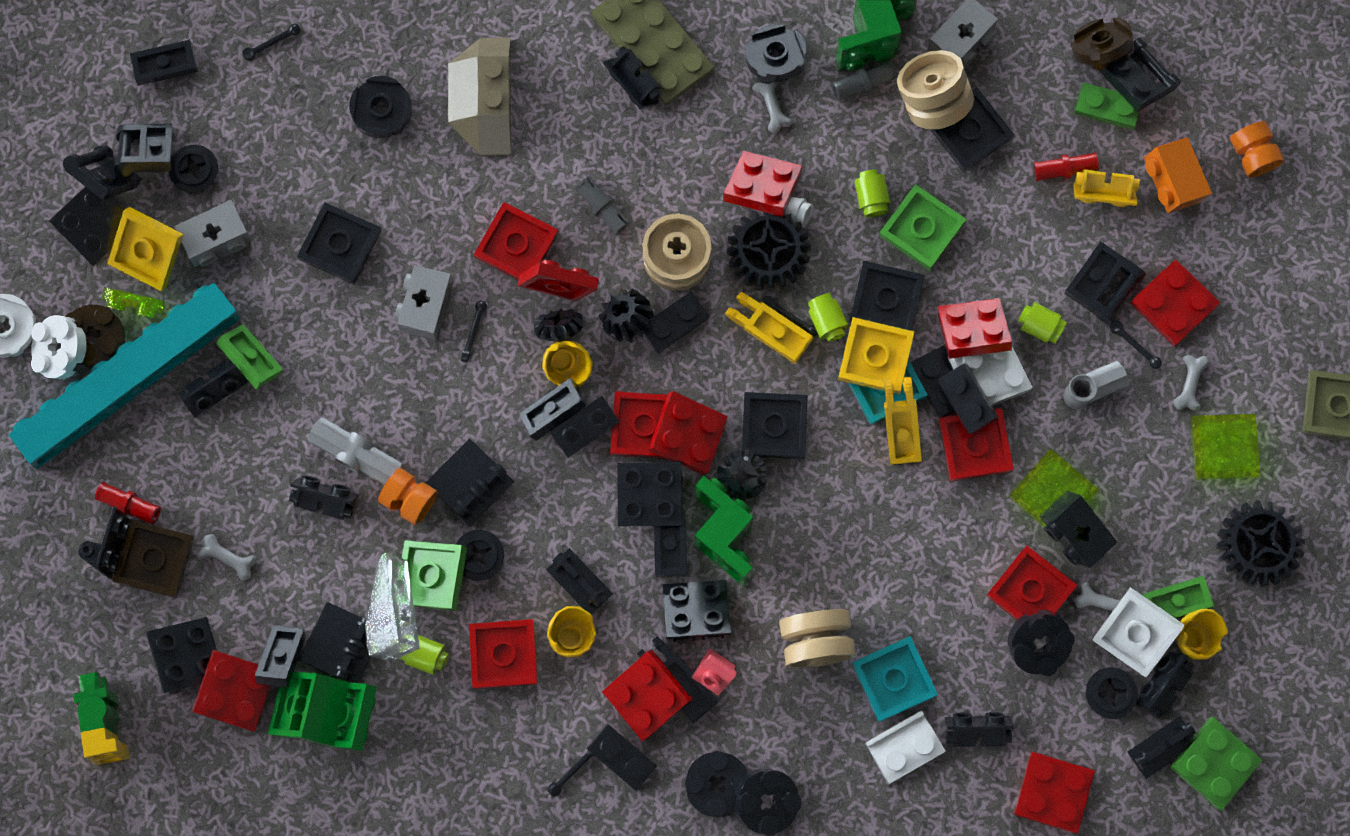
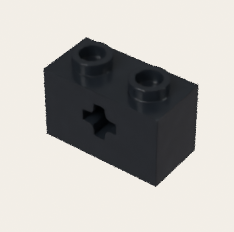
M1066 491L1040 515V518L1047 525L1044 528L1045 532L1054 541H1059L1065 548L1062 551L1064 556L1074 565L1081 564L1091 568L1117 543L1116 539L1079 494Z

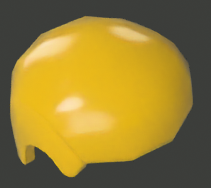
M571 340L558 341L551 344L543 354V371L547 379L555 385L559 386L571 378L580 387L592 375L593 362L588 351L580 343Z
M566 606L556 612L550 620L547 629L550 646L554 652L565 658H578L588 652L597 634L593 623V616L579 606Z
M1199 609L1188 613L1180 620L1184 627L1176 637L1177 645L1185 655L1193 660H1207L1222 650L1221 641L1227 635L1228 629L1223 617L1211 609Z

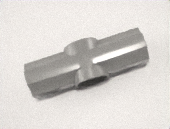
M322 417L315 422L307 439L309 443L336 457L335 460L356 473L362 472L383 486L398 468H403L404 466L403 463L375 448L376 446L363 436L355 432L350 434Z

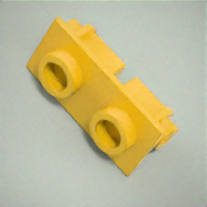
M1083 170V173H1076V180L1073 183L1074 199L1089 204L1105 202L1117 207L1137 206L1136 191L1139 190L1140 179L1134 178V175L1112 173L1110 183H1105L1106 172Z

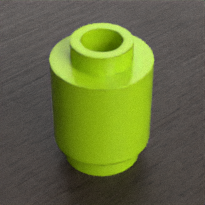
M867 170L859 173L860 178L856 179L854 183L859 208L864 212V217L871 218L887 214L889 212L890 199L885 175L878 174L877 170Z
M831 293L822 294L808 302L810 308L808 313L820 339H827L828 342H833L846 335L845 330L849 325L837 299H833Z
M1034 302L1032 307L1026 304L1018 319V322L1022 323L1020 330L1045 343L1050 341L1054 344L1058 341L1067 323L1061 319L1062 315Z
M416 634L415 636L407 635L405 637L398 658L404 660L405 665L435 675L438 670H444L449 653L445 652L446 645Z

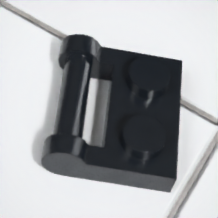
M1141 38L1134 40L1135 49L1132 53L1124 55L1110 62L1106 68L1098 70L1137 112L1173 92L1181 83V80L1175 74H1170L1146 49L1147 44ZM1138 57L1161 83L1157 85L1133 60L1134 58Z
M123 124L117 128L116 139L119 142L118 158L114 161V172L116 175L127 177L132 172L158 173L171 171L172 124ZM134 140H140L139 156H130L131 143Z
M108 145L97 146L92 152L82 155L72 154L63 160L64 170L102 200L136 189L142 179L134 172L127 177L116 175L114 172V161L116 158L113 156V151ZM95 163H98L100 165L99 167L90 170L86 168V166Z
M1100 241L1064 294L1095 314L1105 324L1111 325L1117 317L1115 314L1136 283L1142 282L1146 273ZM1121 270L1126 274V277L1106 306L1098 302V299L1117 272Z

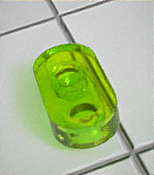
M108 287L103 288L101 297L102 300L107 301L106 307L125 311L126 306L137 308L136 314L155 318L156 312H163L165 303L163 300Z

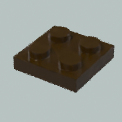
M131 520L113 582L177 599L195 537Z

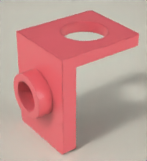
M709 648L692 678L719 696L737 674L734 670L736 665Z

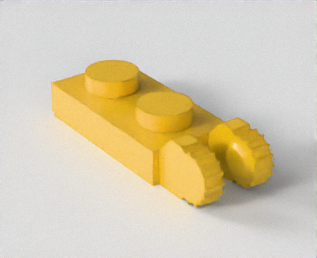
M740 292L736 297L742 306L753 311L754 314L748 319L736 309L729 307L725 315L739 326L744 327L746 332L796 365L814 337L763 302L760 304L745 293Z
M904 377L903 389L906 394V400L895 402L893 400L894 385L891 379H885L886 403H884L890 465L922 462L916 399L913 397L911 377Z

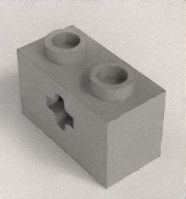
M966 0L929 39L927 50L952 52L961 58L962 64L966 68L976 57L977 53L975 50L981 44L987 46L996 36L997 31H995L998 18L976 0ZM967 33L970 35V37L966 36L963 39L959 37L960 35L965 36Z
M232 200L174 226L176 231L184 234L181 242L195 267L198 265L202 267L208 266L217 261L218 256L228 251L229 253L238 252L246 247V243L252 241ZM213 232H217L218 238L216 240H212L211 234Z
M414 265L412 274L407 273L404 280L403 292H406L404 302L398 303L395 311L394 321L398 322L397 325L400 332L437 341L453 285L451 274ZM423 297H427L428 303H423L422 308L418 307L416 301L421 302Z

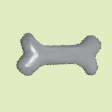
M778 82L770 84L755 83L752 90L764 97L770 114L768 131L777 134L782 127H790L793 119L786 117L781 112L775 94Z
M1188 354L1183 357V361L1188 368L1183 392L1174 399L1173 404L1177 410L1189 408L1196 411L1201 408L1195 397L1200 374L1210 365V361L1207 356L1195 358Z
M209 534L204 537V547L198 552L200 559L215 557L234 568L239 579L248 580L251 578V567L256 563L255 555L239 557L221 547L215 535Z
M1084 582L1081 585L1080 595L1076 596L1073 602L1077 608L1092 605L1113 611L1121 600L1097 594L1091 589L1088 582Z

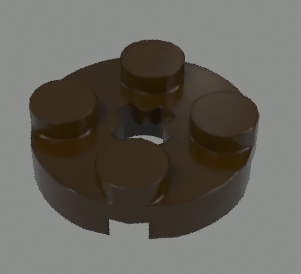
M1102 18L1083 25L1073 35L1075 41L1071 42L1075 59L1080 63L1091 65V68L1094 70H1101L1106 68L1110 62L1132 53L1135 45L1130 24L1121 18H1112L1113 22L1104 23Z
M85 305L65 316L73 318L76 321L74 322L76 326L82 328L85 335L89 333L90 329L101 332V336L96 338V343L91 344L89 339H86L85 357L83 362L79 363L84 367L93 368V366L103 360L108 361L117 354V349L125 343V329L121 320L106 306Z

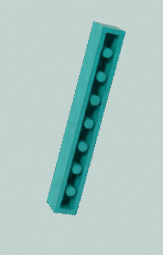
M212 283L210 286L204 285L194 292L191 300L184 305L178 304L168 312V317L160 323H152L142 331L141 337L134 342L129 341L120 346L115 356L108 361L103 360L97 363L91 369V373L84 379L71 382L65 388V393L57 399L52 398L44 402L39 407V412L34 416L17 422L13 427V431L8 436L29 464L36 470L41 468L238 322L241 317L217 285Z

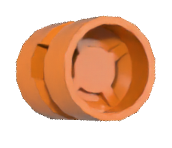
M1267 121L1250 124L1235 132L1229 138L1236 154L1244 155L1242 167L1248 178L1268 173L1285 161L1278 145L1271 144L1274 136Z
M400 467L385 483L378 497V503L392 512L400 510V516L403 519L417 526L432 508L438 491L424 482L417 484L415 476Z

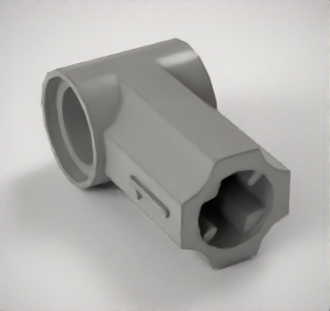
M1117 360L1087 374L1076 375L1064 390L1063 398L1065 403L1072 409H1083L1091 402L1128 387V375L1123 365ZM1080 386L1084 388L1087 397H1078L1074 393L1073 387Z

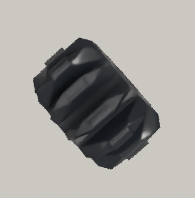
M621 288L618 296L610 294L611 300L609 303H601L604 311L599 314V317L603 323V330L616 341L622 342L625 339L632 343L635 335L643 337L644 328H652L649 319L654 317V314L650 308V301L637 290L631 289L628 292Z

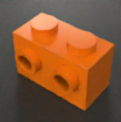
M1188 137L1158 146L1143 157L1146 171L1154 181L1158 191V199L1164 205L1167 214L1199 204L1212 194Z

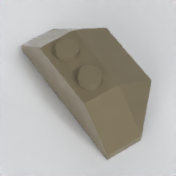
M480 38L448 63V123L479 156H511V38Z

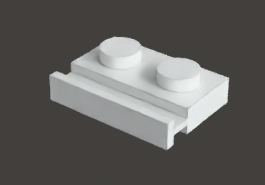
M922 710L865 743L888 784L893 783L946 752Z

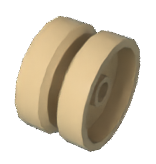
M944 50L929 51L907 62L899 72L897 79L899 91L911 121L918 127L929 130L942 129L957 123L972 109L974 95L961 58L956 54Z
M677 213L659 218L648 228L644 236L642 249L644 268L650 279L661 288L671 291L689 290L698 285L707 275L711 263L712 248L710 235L704 225L692 216ZM679 251L681 254L675 255L673 252Z
M821 610L797 614L779 620L781 638L786 641L796 642L784 649L787 668L820 667L856 657L854 639L847 636H837L851 629L849 610Z

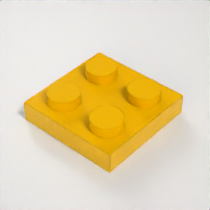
M128 207L123 210L107 264L162 291L168 286L184 234Z
M852 317L838 380L885 391L884 380L891 379L894 385V393L900 395L914 331Z

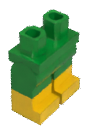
M99 672L78 676L81 692L74 693L73 698L74 703L78 705L84 758L97 765L130 759L128 746L119 741L117 737L116 725L119 721V714L114 706L119 705L118 696L109 690L108 679L101 677Z

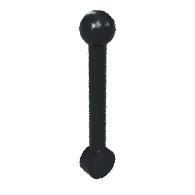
M292 24L289 30L253 49L250 47L245 48L242 51V55L246 60H253L258 52L291 35H299L301 28L298 24Z
M771 296L763 298L762 302L805 329L807 333L813 337L818 335L814 325H808L775 304Z
M478 301L475 304L476 314L465 349L462 352V362L467 363L482 313L487 309V304L484 301Z
M1115 320L1110 325V331L1121 335L1149 361L1151 368L1158 369L1161 367V359L1153 357L1125 332L1120 321Z
M588 751L557 783L553 782L548 786V793L553 797L558 796L561 793V787L594 755Z

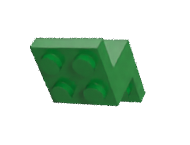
M856 0L853 21L858 33L838 39L835 58L838 70L847 69L849 72L863 68L865 63L876 60L878 63L891 60L898 52L902 33L898 21L910 17L915 12L917 0Z
M703 476L695 485V498L714 514L695 534V547L744 587L752 578L753 567L750 565L752 560L740 549L733 550L752 529L753 516L750 515L752 510L742 500L737 498L734 501L726 495L727 488L717 479L712 478L710 481Z
M293 672L289 686H279L268 735L297 739L327 748L362 751L363 745L368 738V724L371 712L376 704L375 695L377 687L363 683H349L318 673Z

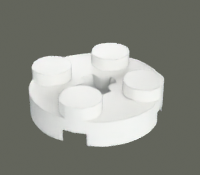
M0 294V323H3L6 318L9 319V324L11 325L8 331L0 333V358L16 357L21 355L33 340L31 331L36 324V317L22 299L10 294Z
M54 315L46 318L42 323L38 322L33 326L31 331L33 338L31 345V367L33 371L41 373L47 378L66 379L76 372L72 370L77 363H82L85 357L86 337L83 329L76 326L74 323L76 321L73 318ZM61 343V349L56 351L57 344Z

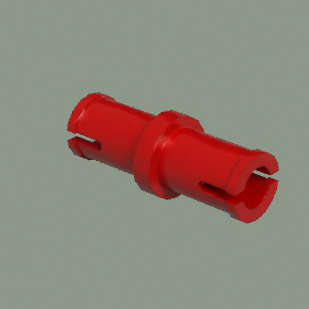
M1096 152L1072 157L1065 154L1061 155L1059 159L1033 163L1036 181L1058 177L1071 179V175H1076L1077 172L1083 173V170L1099 171Z
M102 482L95 493L96 501H101L111 507L115 506L126 516L132 515L151 525L156 523L161 513L160 506L137 497V493L133 491L125 492L108 485L106 482Z

